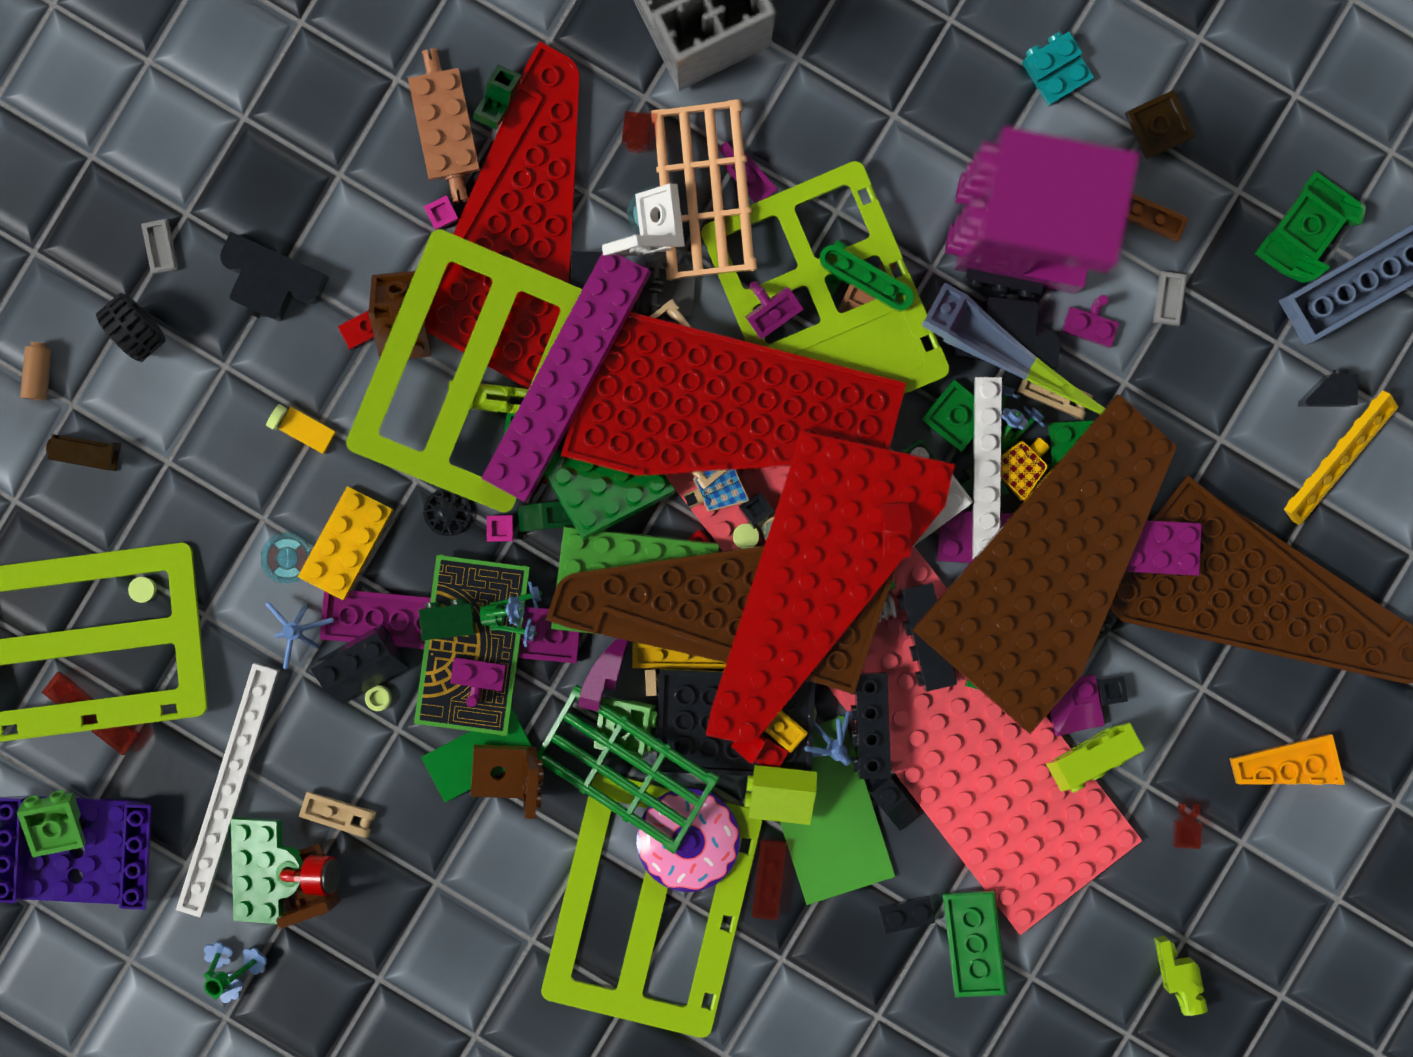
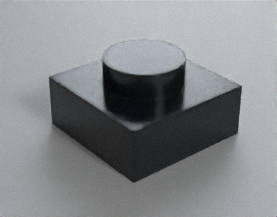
M761 492L750 498L749 501L739 505V510L753 529L775 515V511Z
M1124 676L1096 679L1102 706L1128 702Z

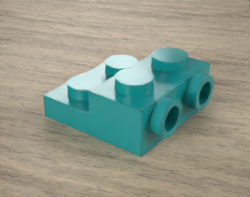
M1059 31L1048 38L1049 44L1041 48L1038 44L1026 52L1027 57L1022 62L1048 107L1094 78L1082 59V51L1070 32L1063 35Z

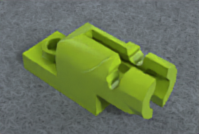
M449 381L448 391H449V389H450V386H451V384H452V381ZM480 383L470 410L516 414L520 405L510 404V398L524 399L529 389Z
M1165 936L1154 937L1163 986L1170 994L1175 993L1181 1007V1013L1185 1016L1207 1013L1206 999L1199 995V993L1204 992L1199 966L1190 957L1174 960V958H1177L1174 942H1170Z

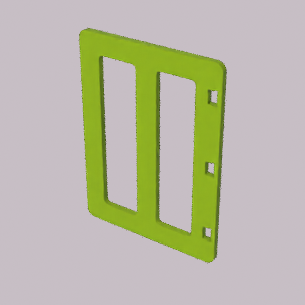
M444 230L432 232L347 437L346 445L351 452L497 511H510L515 504L516 497L481 479V476L452 465L449 459L517 293L520 291L560 308V314L531 382L532 385L583 289ZM454 262L490 277L493 283L427 445L423 451H417L381 436L379 430L448 263Z
M174 543L0 566V592L166 571L169 577L172 608L170 617L0 639V666L174 644L179 682L178 687L174 690L0 712V742L200 717L206 713L208 702L193 550L188 544ZM176 704L178 713L163 714L164 705ZM97 715L98 723L83 725V716ZM17 725L18 733L4 735V726Z
M600 773L596 775L591 784L617 802L631 805L635 798L634 795ZM627 778L640 788L644 783L642 781ZM650 784L646 792L658 798L660 795L671 790L666 787ZM588 796L541 989L542 996L548 1001L699 1038L707 1037L712 1030L762 820L748 818V807L725 802L737 821L740 845L742 837L751 838L748 854L738 852L732 869L716 884L688 1003L685 1006L647 998L643 995L668 890L667 887L654 880L647 871H645L617 988L610 989L572 978L576 954L611 815L610 809ZM640 801L638 807L646 809L649 806L643 801ZM724 915L732 916L729 932L720 929ZM705 993L713 994L710 1009L702 1006Z

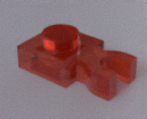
M1178 802V812L1181 816V821L1174 820L1172 846L1176 848L1201 849L1202 823L1195 822L1200 812V805L1193 803L1192 811L1186 813V804Z

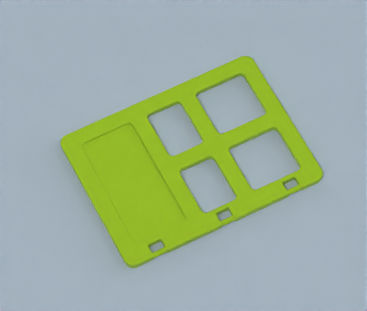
M852 161L749 206L752 208V213L750 214L751 226L773 216L779 219L798 264L795 270L760 285L765 289L770 298L787 286L791 291L806 287L821 320L812 327L768 344L764 338L760 339L745 318L756 306L761 305L757 296L750 289L742 287L737 272L718 274L746 342L905 382L906 387L903 395L947 376L949 372L948 362L935 333L921 326L927 313L872 188L866 170L860 162ZM842 186H848L867 227L869 237L844 249L862 260H867L874 256L879 257L886 274L893 278L894 276L889 265L897 262L903 275L895 279L907 285L913 291L914 300L912 306L906 311L898 312L875 299L847 312L839 313L825 283V278L832 274L823 269L820 259L814 257L796 215L795 208ZM866 189L871 202L863 205L858 192ZM740 215L724 217L726 236L741 230ZM712 221L702 228L701 235L714 267L718 268L715 222ZM728 253L729 266H734ZM830 256L828 261L831 264H835L838 258ZM901 294L895 298L898 303H903L906 300L905 296ZM929 335L934 349L926 352L921 338Z

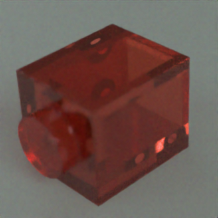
M625 111L622 146L626 147L627 151L641 153L642 149L648 150L652 121L651 114Z

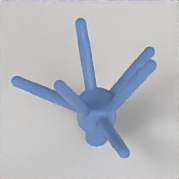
M269 601L266 602V606L284 625L283 630L276 633L274 637H285L288 639L283 668L286 670L289 666L293 640L300 639L316 649L319 648V644L302 635L303 631L333 623L334 619L328 618L301 626L299 622L308 609V605L304 604L294 622L288 623Z
M846 711L843 725L841 724V719L838 718L836 720L837 739L834 740L814 720V728L828 745L826 749L806 746L805 751L812 752V757L830 755L835 761H841L845 766L849 765L852 758L847 754L848 748L843 743L851 712Z

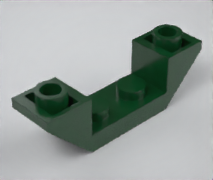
M560 501L517 506L520 532L574 526Z

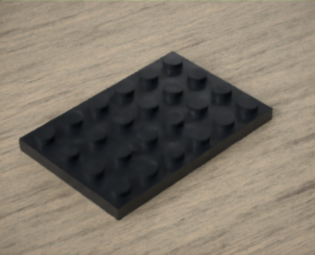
M660 668L657 739L664 744H670L672 749L707 772L711 771L716 775L753 776L754 766H761L755 761L753 764L749 763L731 747L733 741L706 735L711 708L724 671ZM804 681L781 709L803 727L808 734L791 753L788 752L779 768L812 771V752L805 751V747H813L814 682ZM765 731L762 733L763 735H765V736H767L768 738L772 739L773 741L777 742L775 739H773V738H772L769 734H767ZM667 757L659 768L661 772L690 773Z

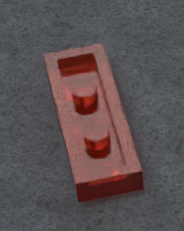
M761 839L751 915L753 918L778 919L786 842Z

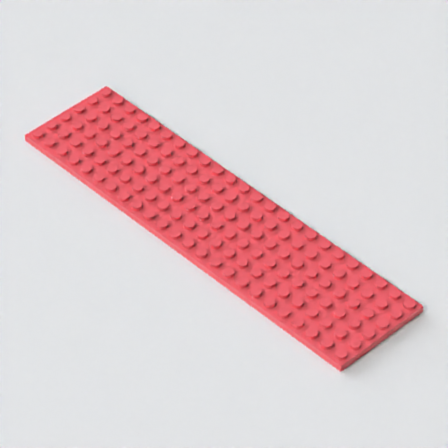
M790 466L736 470L748 499L761 492L776 512ZM693 473L665 474L671 485L686 503L683 495L697 489L693 478H695ZM704 503L690 508L715 542L719 544L722 551L741 549L733 541L734 530L741 524H749L739 510V505L741 504L707 512ZM757 527L759 540L754 547L764 546L766 540L759 527ZM914 546L910 549L911 557H904L896 568L893 581L897 587L888 591L887 594L894 601L897 617L893 618L890 616L889 620L881 619V622L877 624L861 673H887L891 769L985 891L995 890L997 906L1019 935H1021L1138 845L1142 839L1096 780L1091 779L1085 782L1086 786L1074 793L1071 790L1060 791L1046 763L1071 748L1062 736H1055L1052 723L1047 717L1041 721L1031 734L1027 733L980 690L966 687V678L954 667L957 685L928 692L923 689V686H918L915 672L919 671L917 661L913 662L910 655L909 647L913 646L911 636H906L903 621H907L905 610L900 611L897 596L901 595L900 589L931 582L933 583L938 600L947 588ZM828 686L845 710L851 712V705H855V695H850V693Z

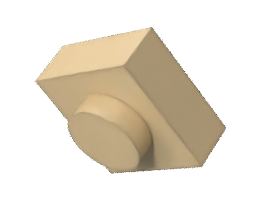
M656 668L645 669L646 696H657L660 674H656Z

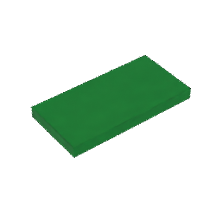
M513 708L510 713L507 736L469 731L421 757L444 802L471 789L474 744L533 747ZM496 766L491 770V774L496 776L506 770L501 766Z
M995 890L944 893L943 903L955 997L1007 995Z

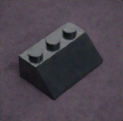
M382 623L319 658L312 666L311 671L325 692L345 704L408 669L410 666Z

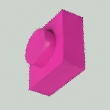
M447 195L424 206L435 230H440L459 220Z
M513 515L487 516V542L514 541Z

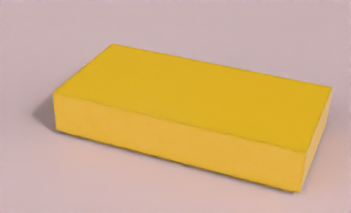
M293 407L289 408L278 428L322 454H325L337 433Z

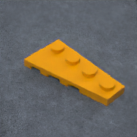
M1325 734L1230 758L1237 784L1345 785L1333 734Z

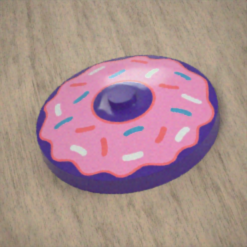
M686 787L700 797L704 792L703 789ZM668 791L657 798L686 818L690 816L695 807L673 791ZM713 793L709 794L675 854L666 850L663 844L640 829L637 830V850L644 868L658 883L676 891L695 892L717 884L732 869L739 852L740 834L735 816L728 805ZM650 806L642 815V819L674 840L682 829L681 826Z

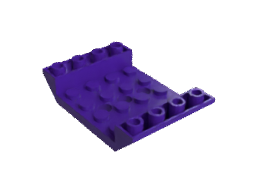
M33 795L0 797L1 903H17L21 900L119 904V909H147L152 805L134 800L75 797L81 814L80 818L84 819L86 827L83 830L86 840L83 856H76L72 850L32 857L17 812L21 803L27 797ZM39 796V797H40V799H42V798H47V797H49V796ZM73 869H79L82 872L83 879L81 882H75L72 879L71 872Z

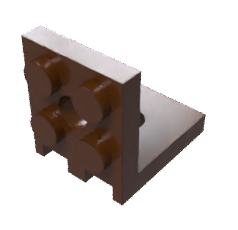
M415 271L372 275L368 313L379 359ZM425 320L409 359L431 357L432 349Z
M474 744L471 797L522 798L525 819H535L536 810H541L542 796L540 794V785H543L542 760L537 759L536 747ZM496 766H501L506 770L500 777L491 774V770Z
M321 842L298 850L301 852L300 857L303 861L310 855L325 856ZM301 889L294 895L284 898L287 910L275 919L278 929L328 913L341 901L337 889L331 896L307 895Z

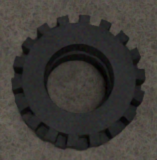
M123 293L116 295L96 313L98 323L105 333L123 352L136 361L143 362L166 342L162 330L149 314L132 298Z

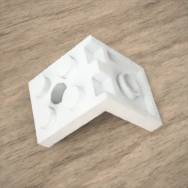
M666 184L635 194L640 235L602 245L603 255L618 254L620 256H652L654 252L670 251L672 247H684L677 184ZM658 212L661 213L660 219H658Z

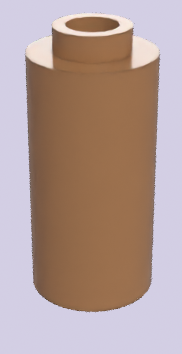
M31 342L30 346H25L20 398L47 401L52 349H48L46 343Z

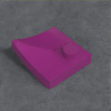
M1094 674L1081 676L1049 712L1056 737L1105 726Z

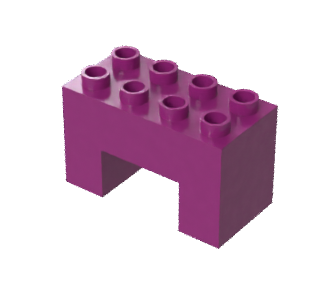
M1004 126L994 142L982 141L979 152L975 151L973 160L968 162L965 173L961 172L955 203L963 204L964 208L962 215L958 214L955 223H951L945 246V254L957 256L954 270L965 272L967 269H973L1043 283V288L1072 294L1077 293L1085 286L1088 269L1106 273L1117 265L1139 153Z

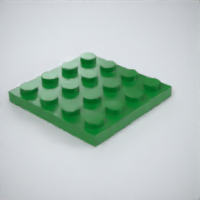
M566 436L563 437L544 472V476L582 540L673 495L675 491L665 474L635 476L562 457L561 454Z

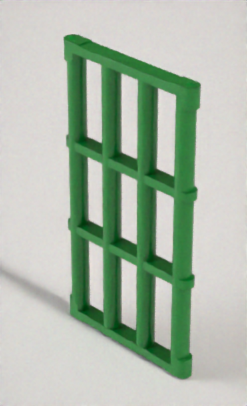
M577 684L573 688L569 699L543 745L538 750L537 759L542 760V767L545 766L580 789V793L583 795L586 793L622 817L624 822L631 823L663 844L666 850L675 854L712 789L719 782L720 777L711 771L707 772L672 749L670 744H664L629 721L627 716H621L601 703L598 713L617 725L609 738L570 712L576 699L579 700L582 687ZM564 720L604 746L598 759L557 733ZM623 729L660 753L653 766L616 742ZM552 742L592 768L586 780H583L546 755ZM610 751L648 775L641 788L604 764ZM666 757L708 784L701 797L659 770ZM598 772L635 796L628 809L591 785ZM653 779L695 806L688 818L646 792ZM640 801H643L682 827L675 840L634 813Z

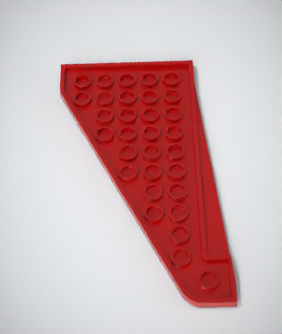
M539 41L526 64L518 91L508 113L502 121L453 234L570 284L580 75L572 59ZM448 263L425 318L428 333L464 353L492 286V279L457 263ZM518 292L488 367L529 389L560 314V308L525 292Z
M798 432L793 460L711 708L706 731L707 736L747 743L755 740L764 732L904 558H883L881 505L908 504L912 531H910L911 549L946 506L955 464L813 433Z

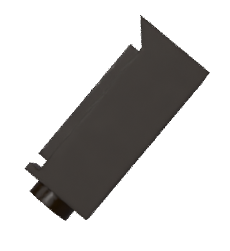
M52 434L51 439L48 440L46 445L47 459L116 471L121 443L112 442L111 444Z

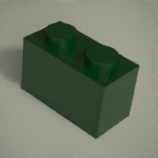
M466 599L451 600L450 606L442 607L441 602L425 603L424 609H418L422 641L477 634L474 603H467Z

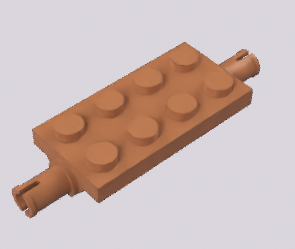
M428 49L423 50L422 55L426 74L408 78L428 179L430 181L446 179V181H449L452 203H460L458 193H460L462 202H466L469 198L464 178L471 172L480 171L460 70L459 68L441 70L438 49H430L432 59Z

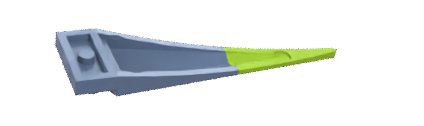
M944 283L921 326L943 337L944 342L1098 414L1105 409L1032 354L994 321L967 294Z

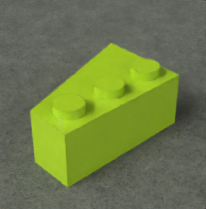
M1129 722L1105 728L1046 763L1060 791L1071 790L1074 793L1086 786L1085 782L1104 776L1107 770L1124 764L1128 759L1145 751Z

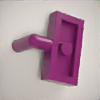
M753 281L750 283V290L757 296L762 305L745 316V318L760 339L766 337L803 310L788 286L770 298L758 282Z
M1100 295L1094 299L1089 313L1070 306L1061 332L1111 348L1119 323L1099 316L1102 306L1108 303V297Z
M454 657L450 683L471 686L470 697L467 698L466 704L469 707H474L480 701L481 688L503 691L507 665Z

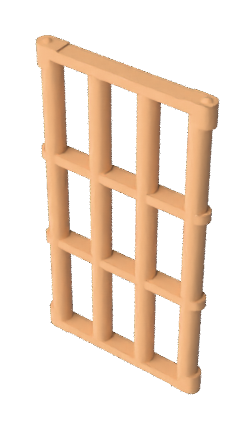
M741 99L651 111L652 123L655 126L658 159L656 171L659 173L660 186L670 184L669 172L684 170L688 215H681L682 222L689 221L693 262L692 271L678 272L676 247H672L670 251H666V280L672 281L681 278L757 270V261L754 258L750 220L752 208L749 207L745 166L747 156L744 155ZM730 109L734 157L719 159L715 110ZM704 112L709 160L694 162L689 114ZM679 115L683 163L668 165L664 117ZM735 164L739 208L724 210L720 166ZM710 167L713 212L698 213L694 169ZM740 215L744 264L729 266L724 217ZM714 218L719 267L703 269L699 220Z

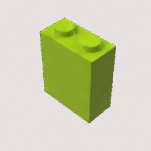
M755 765L753 776L748 775L747 791L751 792H746L744 807L749 808L748 818L810 825L816 795L817 772Z

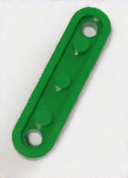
M829 245L822 250L820 263L827 272L895 311L903 312L912 306L914 294L907 285L837 245ZM836 256L838 258L837 263H829V257ZM897 295H904L906 300L903 303H898L895 299Z

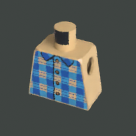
M727 470L704 490L698 483V477L696 476L693 478L697 489L683 495L689 509L704 503L707 512L749 501L736 470ZM717 471L703 473L709 478Z

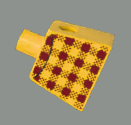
M1038 438L1030 447L1025 442L1020 441L1001 454V480L1020 501L1027 498L1048 467L1041 457L1050 447L1041 438Z

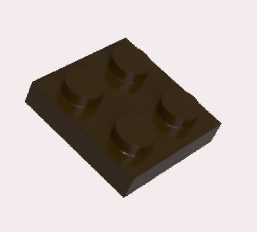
M1174 90L1125 113L1146 160L1195 137Z

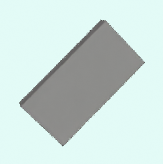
M162 219L141 224L151 274L158 275L179 270L169 220Z
M1164 271L1159 273L1153 323L1180 326L1187 275Z

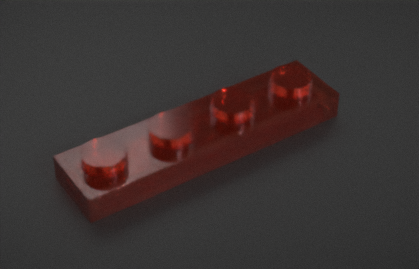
M61 671L56 672L41 692L55 704L96 700ZM96 714L83 716V725L98 723ZM131 726L91 730V732L122 756L126 755L141 735Z

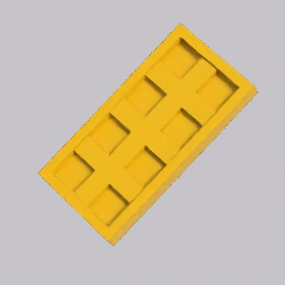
M347 486L301 569L298 578L345 601L394 510Z

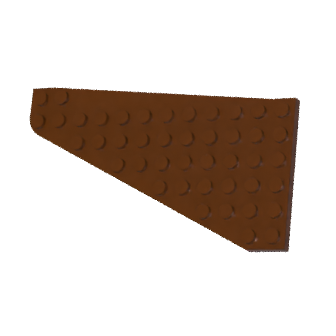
M1188 475L1183 478L1150 521L1201 524L1199 576L1125 572L1110 606L1113 615L1121 622L1399 683H1413L1412 624L1399 618L1220 501Z
M764 546L571 573L558 583L546 620L571 629L727 663ZM896 568L805 681L823 684L854 695Z

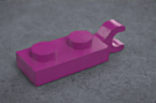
M727 142L718 148L725 158L734 157V150ZM744 151V155L747 156L745 166L748 196L754 203H757L773 195L777 188ZM735 164L726 165L724 167L725 170L737 182Z

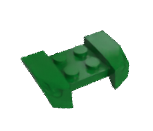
M1317 171L1312 173L1299 191L1301 192L1273 232L1267 235L1254 253L1280 273L1301 283L1315 280L1330 268L1329 265L1318 261V259L1344 223L1348 226L1361 225L1366 211L1365 205Z

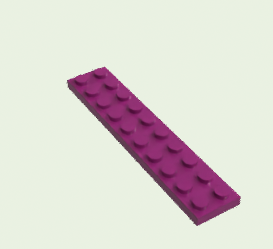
M602 252L481 479L526 503L529 502L652 273L649 269L618 254L603 255Z
M961 511L939 527L937 561L970 563L972 561L973 511ZM1000 513V528L1013 513ZM1146 521L1125 572L1199 576L1201 524Z
M351 590L346 600L343 601L324 591L321 620L333 618L334 622L321 626L320 639L350 642L383 623L397 647L424 649L425 641H422L418 609H424L425 603H430L431 597ZM525 606L522 629H526L528 619L530 618L533 620L532 625L536 626L537 635L533 641L528 642L527 647H524V635L521 634L518 658L577 663L580 632L551 629L552 622L546 620L548 608H538L536 610L535 607Z

